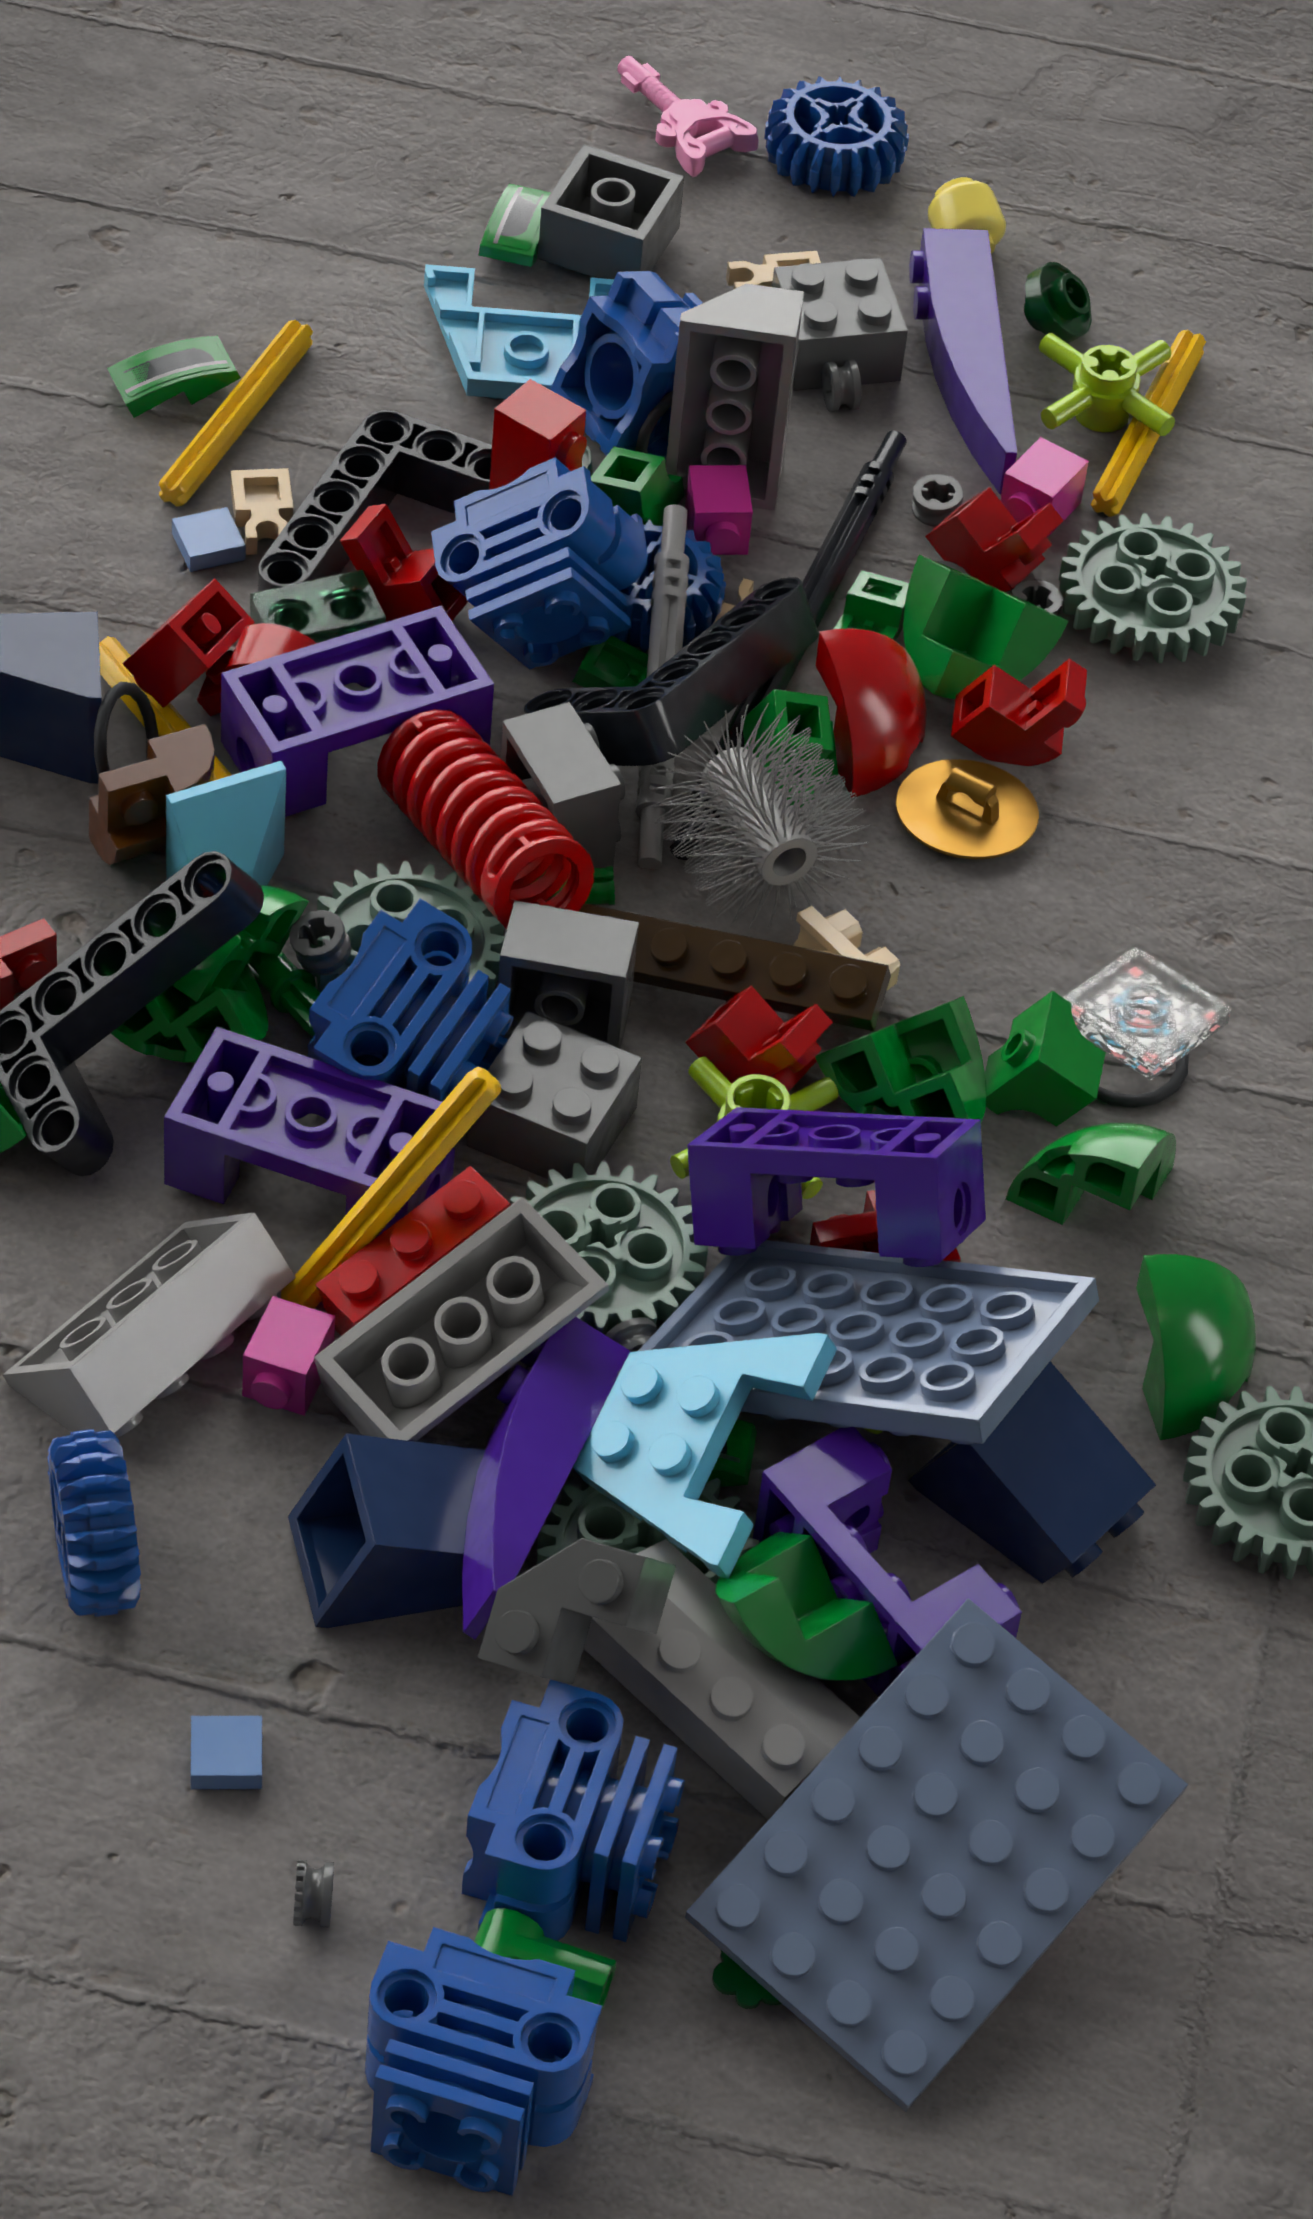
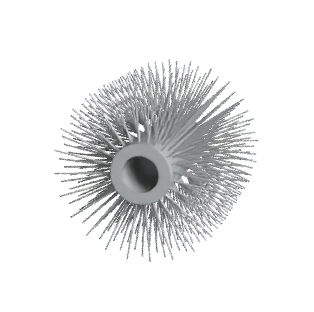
M767 703L744 748L741 747V735L748 704L744 718L743 715L741 717L739 738L738 727H736L737 747H734L731 740L733 748H730L727 713L725 711L727 743L721 723L720 727L726 750H722L716 737L714 740L706 723L705 726L719 754L715 755L701 737L700 739L710 750L713 758L686 737L711 759L708 762L695 752L707 762V765L683 752L681 753L693 760L668 752L671 755L704 766L705 768L702 772L695 769L693 770L696 772H688L679 769L681 771L656 770V772L681 773L700 777L701 779L649 789H689L648 807L678 805L656 819L658 820L682 805H689L655 822V824L660 822L659 824L671 822L673 824L668 828L670 829L679 822L678 825L666 833L668 834L683 822H688L666 837L687 825L691 826L666 840L670 839L671 841L675 839L676 841L682 839L683 841L677 846L679 847L687 839H691L674 851V856L699 842L697 846L677 855V857L693 850V852L680 856L689 858L685 862L687 863L685 866H687L697 856H701L688 866L690 867L704 856H707L706 859L685 871L687 872L705 861L702 866L688 872V874L693 872L692 874L697 873L699 876L696 880L704 873L698 881L708 873H712L695 885V887L718 872L717 876L696 888L698 889L715 879L714 882L703 887L706 888L713 885L703 891L715 887L707 895L706 901L729 881L733 880L731 885L708 901L710 902L729 888L726 894L710 903L712 904L726 896L723 900L724 903L721 905L722 907L739 887L743 886L718 914L748 885L746 892L722 912L724 913L744 896L738 913L734 917L735 920L732 922L733 924L762 890L759 905L749 928L773 885H777L776 899L769 926L771 925L773 914H776L778 895L779 903H781V885L784 886V890H786L785 885H788L791 920L790 888L795 906L797 907L791 885L792 882L795 881L800 893H804L810 906L811 904L799 878L802 877L816 895L817 893L805 879V875L832 896L830 892L807 874L810 870L821 879L811 870V867L833 879L835 878L827 873L846 879L849 878L813 866L815 861L823 862L822 860H830L837 863V861L850 862L861 860L837 859L821 856L817 853L868 843H831V841L870 826H842L866 811L864 810L837 827H830L863 810V808L858 810L859 808L845 810L857 799V795H855L835 810H829L855 793L831 806L833 802L850 794L847 791L844 793L842 791L839 792L845 786L844 783L846 781L831 793H827L845 780V778L822 793L825 788L841 778L825 786L826 783L840 777V775L830 777L832 774L830 772L834 768L824 777L822 775L830 768L819 777H815L832 763L811 777L813 772L829 762L815 770L814 768L829 759L819 760V755L823 749L821 744H807L809 741L807 739L811 736L809 735L811 733L809 732L810 730L788 744L791 739L807 730L805 729L791 737L794 732L793 729L800 719L768 749L770 742L796 720L794 719L773 737L774 731L783 715L782 711L755 743L757 730L769 703ZM774 724V726L772 727V729L770 730V732L768 733L760 747L753 754V749L756 747V745L760 742L763 736ZM791 729V731L786 735V737L781 741V743L778 746L774 747L777 744V742ZM808 733L804 738H802L798 743H796L792 748H790L786 753H784L787 747H789L803 735ZM803 739H805L796 749L792 750V749H793L795 746H797ZM818 744L817 746L813 747L812 749H810V750H808V751H806L805 753L802 754V752H803L804 750H806V749H808V748H810V747H812V746ZM780 746H782L781 749L776 754H774L777 751V749ZM818 747L816 750H814L813 752H811L810 754H808L806 757H804L803 759H801V760L799 761V759H800L801 756L805 755V754L808 753L809 751H811V750H813L814 748ZM819 748H821L818 752H816V753H815L812 757H810L807 761H803V760L806 759L808 756H810L812 753H814V752L817 751ZM762 750L759 757L756 758V755ZM772 752L771 755L766 759L767 754ZM791 753L788 757L782 759L786 754ZM794 756L791 761L784 764L790 757ZM772 760L770 765L764 768L765 764ZM803 769L800 773L793 776L798 770ZM806 772L801 778H798L802 773ZM701 782L700 785L677 786V785H683V784ZM815 785L812 789L805 792L810 786ZM818 788L813 794H810L814 789ZM694 790L700 791L699 793L662 803L664 801L670 800L672 798L678 797L680 795L686 794ZM707 793L704 797L696 798L701 794ZM691 797L690 799H688V800H686V801L671 803V802H675V801H679V800H682V799H686V798ZM854 797H856V798H855L852 802H850L846 807H844V808L841 809V810H838V809L841 808L843 805H845L847 802H849L851 799H853ZM827 801L823 806L816 808L822 802ZM691 807V808H690L687 812H685V813H682V814H680V815H677V816H675V817H672V818H670V819H667V820H665V821H662V820H664V819H666V818H668V817H670V816H672V815H674V814H677V813H679V812H681V811H683V810H685V809ZM855 810H858V811H856V812H854V813H852V814H850V815H848V816H846V817H844V818H841V819H839V820H837V821H835V822H833V823L827 825L828 823H830V822H831L833 819H835V818H838V817H840V816H843V815H845V814H848V813H850V812H853V811H855ZM695 811L693 814L685 816L687 813ZM832 815H835L834 817H832V818H830V819H828V820L823 821V820L826 819L827 817L832 816ZM815 821L813 825L808 824L809 822ZM703 823V824H702L701 826H699L697 829L692 830L695 826H697V825ZM705 828L702 832L695 833L696 831ZM859 828L857 830L851 831L849 833L843 834L841 836H838L825 842L818 841L822 838H826L835 834ZM841 829H846V830H843V831H839V832H836V833L829 834V833H831L832 831L841 830ZM689 830V831H688L687 833H685V834H682V835H680V836H677V837H675V838H672V837H674V836H676V835H678V834H680V833H682V832H684V831ZM825 833L818 838L811 839L816 834ZM694 839H699V840L695 841L694 843L690 844L689 846H687L686 848L682 849L681 851L677 852L679 849H681L682 847H684L686 844H688V843L691 842L692 840H694ZM713 840L709 845L703 847L707 842ZM841 846L817 851L819 847ZM724 857V858H723L722 860H720L718 863L713 864L716 860H718V859ZM753 865L750 871L744 873L749 866ZM732 869L726 876L722 877L728 870ZM751 873L750 879L742 883ZM735 874L729 880L724 881L728 876ZM761 875V878L754 884L757 877ZM742 879V881L738 884V886H737L736 888H734L735 885L737 884V882ZM764 879V884L753 896V898L749 901V903L745 906V908L741 911V909L748 901V899L750 898L754 890L757 888L759 883ZM723 884L711 896H709L719 885ZM771 884L770 888L768 889V891H767V893H766V895H765V892H766V889H767L768 885Z

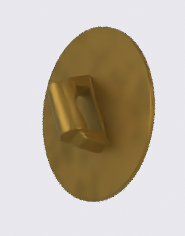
M947 759L923 765L911 772L902 781L896 796L897 815L908 833L930 849L957 858L990 859L1010 854L1024 846L1031 839L1038 825L1039 810L1037 802L1026 785L1009 772L980 761Z

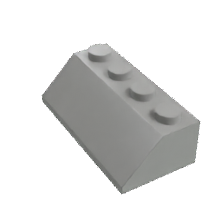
M744 284L681 313L666 468L667 474L683 478L685 498L689 465H746L752 507L776 510L785 455L804 298L803 291Z
M522 1196L317 1354L314 1360L324 1394L362 1435L416 1442L609 1291L608 1284Z
M255 1212L185 1222L7 1370L3 1377L10 1387L69 1431L94 1429L95 1432L111 1430L117 1437H120L142 1421L143 1415L140 1411L152 1400L164 1398L180 1389L189 1380V1375L186 1371L200 1359H209L229 1347L235 1340L232 1332L244 1321H251L263 1316L272 1296L278 1297L277 1293L296 1277Z
M665 1539L636 1553L676 1565L657 1634L592 1617L584 1649L769 1820L860 1717L818 1678L796 1672L781 1665L752 1645L725 1612L717 1596L716 1585Z

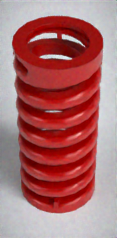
M439 709L421 712L405 720L391 733L382 747L377 762V777L382 790L398 805V808L412 821L413 825L427 838V841L441 854L442 858L456 871L457 875L471 888L472 892L486 905L487 909L506 929L514 900L579 912L587 900L594 882V866L590 854L578 841L573 839V836L561 823H558L556 817L543 806L542 802L532 791L528 790L520 778L513 774L507 764L498 757L495 751L483 741L482 737L461 715L450 710ZM567 881V883L565 884V886L561 889V891H560L557 895H555V896H554L552 899H550L549 901L545 902L547 899H549L551 896H553L556 892H558L559 889L563 886V884Z

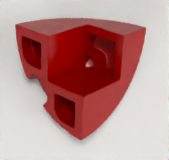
M846 628L820 631L815 666L837 706L833 732L838 773L840 777L843 776L841 779L845 778L843 782L846 781L844 784L850 795L855 793L851 798L855 795L858 797L882 788L906 771L911 754L917 748L919 742L923 743L925 738L927 717L925 693L918 670L911 656L895 640L886 635L863 629Z

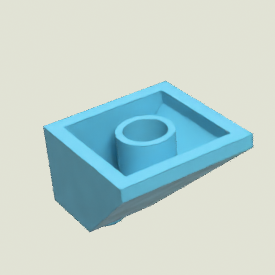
M282 761L166 795V880L199 855L205 852L216 851L228 857L256 880L259 885H268L284 855L286 768Z

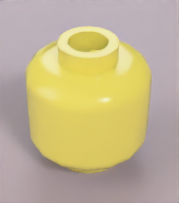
M960 177L944 183L938 188L934 199L928 207V220L932 228L988 230L991 254L995 250V245L1000 242L1006 231V221L992 189L986 183L973 181V179L968 177Z

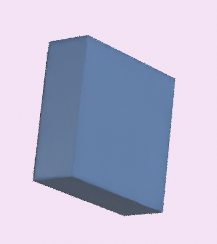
M227 507L172 519V535L190 572L245 560L246 545Z
M191 1716V1789H262V1716Z

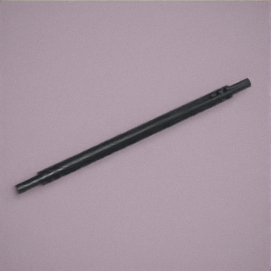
M898 431L887 432L873 460L863 465L802 582L817 628L894 481L892 471L907 443L905 436ZM806 649L737 706L728 723L730 748H733L731 740L734 747H737L736 727H738L739 738L741 717L743 715L744 718L747 704L746 716L773 689L785 690ZM725 729V730H724V736H725L726 743H727V732H726V729ZM742 730L741 747L744 748V735ZM722 735L718 743L724 751L726 746ZM715 748L713 752L715 755H717L719 753L717 748ZM694 790L692 791L691 795L699 793L700 791ZM707 793L701 794L696 798L704 797ZM695 811L688 813L686 816L693 814ZM693 822L690 826L687 825L678 831V833L695 825L697 822ZM701 823V824L695 826L692 830L697 829V828H698L699 826H701L703 823ZM702 828L696 831L695 833L702 832L705 828ZM689 830L684 831V832H682V833L676 835L675 837L680 836V835H682V834H685V833H687ZM674 839L670 846L671 853L673 854L674 851H676L678 848L683 846L691 839H687L679 847L677 846L683 840L679 839L675 841ZM694 839V840H692L691 842H689L688 844H686L684 847H682L681 849H679L677 852L681 851L682 849L686 848L687 846H689L690 844L694 843L695 841H697V840H699V839ZM697 842V843H695L694 845L690 846L689 848L683 850L682 852L678 853L677 855H679V854H681V853H683V852H685V851H687V850H689V849H691V848L697 846V844H698L699 842ZM690 850L680 856L693 852V850ZM675 855V857L678 858V859H680V860H688V859H689V858H687L686 856H684V857L678 856V857H677V855Z

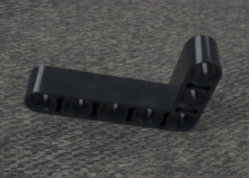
M380 410L369 414L363 419L262 557L258 566V614L262 621L267 624L295 628L302 625L310 617L350 561L340 540L368 506L387 504L389 506L395 496L400 494L455 514V500L478 490H489L492 445L400 412Z
M787 577L760 586L637 686L555 689L531 699L524 706V712L529 714L570 702L583 724L589 723L593 727L598 738L599 749L609 765L646 766L674 758L675 756L668 752L678 755L692 744L686 737L693 742L696 741L699 736L708 731L705 723L709 729L725 716V711L728 714L818 638L819 633L802 581L797 577Z
M212 851L205 852L194 858L0 1011V1082L32 1144L39 1151L75 1175L88 1176L99 1171L108 1162L113 1152L114 1140L110 1128L74 1061L249 926L258 917L263 907L264 893L262 887L224 854Z

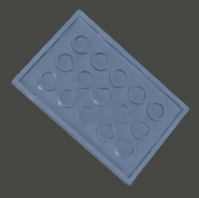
M765 1240L753 1253L738 1256L727 1255L638 1351L812 1333L827 1334L837 1347V1351L813 1401L753 1388L741 1412L768 1415L777 1420L793 1418L823 1422L836 1428L853 1426L889 1431L896 1436L920 1435L950 1439L957 1444H983L1099 1302L1096 1278L945 1260L934 1266L911 1267L903 1264V1258L879 1257V1253Z
M968 1598L686 1911L685 1919L901 2109L907 2112L1185 1792L1188 1784Z

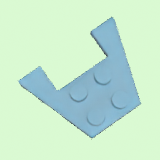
M425 264L424 288L467 396L507 399L529 379L551 389L560 366L567 359L576 343L582 315L472 306L475 268ZM590 278L589 297L607 296L614 279Z
M812 1333L630 1352L573 1468L587 1484L640 1521L643 1519L656 1528L685 1553L688 1551L704 1562L708 1569L716 1575L729 1579L754 1524L744 1511L698 1501L751 1389L756 1388L813 1401L837 1351V1347L827 1334Z

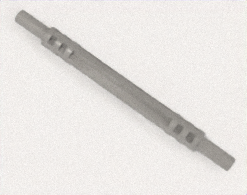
M676 504L668 505L664 508L661 552L657 553L654 558L647 677L677 654L683 645L684 617L687 604L686 591L688 589L687 575L690 560L684 554L687 509ZM674 758L654 765L639 766L638 797L636 799L635 812L641 818L638 866L641 868L659 869L662 866L664 837H662L664 834L662 833L664 832L665 822L659 824L660 822L655 824V822L671 815L672 812L656 820L672 810V806H648L672 797L673 789H649L673 784L674 773L656 772V770L667 771L668 769L675 771Z

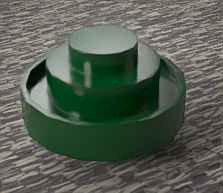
M1048 262L1028 274L1025 283L1024 314L1028 323L1035 330L1041 331L1045 335L1053 333L1066 343L1078 339L1089 331L1092 322L1090 296L1080 278L1058 262Z

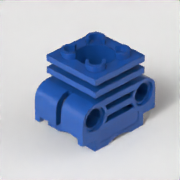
M617 272L607 296L589 297L580 318V328L576 343L567 359L560 366L550 389L586 410L585 433L593 442L599 443L601 446L600 450L606 456L613 446L635 451L639 430L648 414L665 395L673 390L681 313L703 303L694 293H685L682 299L656 272ZM671 407L657 422L650 435L647 448L648 454L665 457V460L667 457Z
M556 457L529 468L523 475L505 486L490 490H478L455 500L456 521L431 531L437 572L474 606V608L468 610L469 620L529 670L535 667L550 665L564 655L586 646L601 644L610 636L631 628L630 617L622 611L628 608V601L620 590L636 582L647 564V547L643 520L637 513L630 516L620 506L616 505L613 507L612 499L591 481L590 471L585 466L570 471Z
M420 898L403 922L380 910L363 933L361 946L352 964L339 977L325 986L309 1009V1022L313 1027L315 1035L308 1044L307 1057L328 1063L351 1076L363 1080H379L443 1102L468 1072L476 1067H482L488 1071L508 1041L505 1035L513 1021V1016L508 1014L511 989L500 983L486 1002L489 975L478 969L469 982L472 939L467 929L457 920Z
M550 1679L540 1708L512 1700L501 1727V1753L499 1760L489 1777L479 1785L467 1818L466 1837L471 1844L473 1858L467 1862L464 1870L461 1894L487 1901L478 1923V1930L486 1912L492 1909L506 1908L527 1915L539 1924L544 1931L545 1937L559 1941L570 1929L586 1883H590L585 1930L599 1934L613 1892L617 1891L613 1939L627 1942L635 1916L647 1919L650 1914L658 1884L648 1882V1879L653 1880L656 1869L654 1867L657 1857L665 1860L669 1859L677 1835L679 1819L668 1816L669 1813H674L676 1806L679 1807L685 1780L674 1777L677 1747L663 1744L650 1784L646 1788L644 1787L650 1743V1740L646 1738L635 1737L621 1779H617L623 1717L619 1707L611 1699L593 1691Z
M435 1927L432 1929L424 1951L388 1941L372 1980L369 1994L365 2075L368 2085L374 2091L370 2152L382 2155L387 2161L403 2169L417 2170L424 2168L453 2177L462 2186L474 2191L489 2192L495 2190L513 2196L517 2185L518 2170H522L526 2160L527 2146L548 2147L560 2144L570 2137L578 2125L593 2083L594 2074L591 2073L593 2060L591 2058L594 2053L596 2028L601 2016L602 2006L572 1997L575 1970L540 1959L520 1960L499 1956L482 1948L468 1937Z

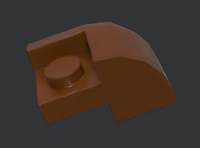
M206 724L149 739L146 761L99 774V794L89 797V839L101 859L108 865L166 849V795L214 780L215 749Z

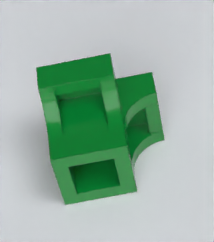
M613 446L591 476V481L612 499L613 507L616 505L620 506L630 516L637 513L642 518L643 525L650 517L653 525L663 526L664 508L668 505H678L685 495L683 478L667 474L665 457Z
M773 689L745 717L743 726L744 745L747 743L767 703L769 704L757 730L755 743L782 711L783 715L774 731L773 737L796 719L770 742L768 749L800 719L791 737L805 729L807 730L791 739L788 744L810 730L809 732L811 733L809 735L811 736L807 739L809 740L807 744H821L823 749L819 755V760L829 759L816 766L814 770L829 762L813 772L811 777L830 763L832 764L815 777H819L828 768L830 769L822 775L823 777L832 768L834 769L830 772L832 773L830 777L838 775L833 721L830 720L828 696ZM774 724L771 726V728L767 731V733L763 736L760 742L753 749V754L760 747V745L762 744V742L764 741V739L766 738ZM791 729L777 742V744L774 747L778 746L781 743V741L786 737V735L791 731ZM806 733V734L803 735L801 738H799L797 741H795L793 744H791L789 747H787V748L785 749L784 753H786L790 748H792L796 743H798V742H799L802 738H804L808 733ZM803 739V740H802L797 746H795L792 750L796 749L805 739ZM816 744V745H814V746H812V747H810V748L804 750V751L802 752V754L805 753L806 751L812 749L813 747L817 746L818 744ZM780 746L774 754H776L782 746ZM818 747L814 748L813 750L809 751V752L806 753L805 755L801 756L800 759H799V761H800L801 759H803L804 757H806V756H807L808 754H810L811 752H813L814 750H816ZM819 748L817 751H815L814 753H812L810 756H808V757H807L806 759H804L803 761H807L810 757H812V756H813L816 752H818L821 748ZM762 750L756 755V758L759 757ZM772 752L767 754L766 759L771 755ZM791 753L786 754L782 759L788 757ZM794 756L790 757L784 764L791 761ZM772 760L767 762L764 768L769 766ZM803 769L798 770L793 776L800 773ZM806 772L802 773L798 778H801ZM815 785L810 786L805 792L812 789Z
M1053 990L1013 1019L1010 1036L1005 1045L988 1056L985 1080L986 1107L997 1115L1010 1110H1024L1041 1116L1057 1127L1097 1099L1106 1052L1088 1041L1081 1034L1072 1016V1003Z

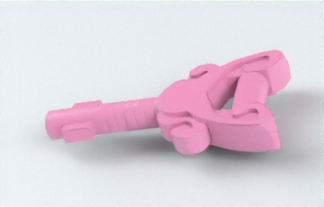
M626 56L618 64L617 71L621 75V83L632 93L641 92L663 112L661 123L657 124L655 141L663 147H675L678 161L690 176L696 177L703 171L705 158L729 147L733 151L749 152L758 149L757 128L751 123L729 114L728 106L722 101L713 100L706 105L700 99L680 100L660 82V74L648 63L641 65L632 56Z

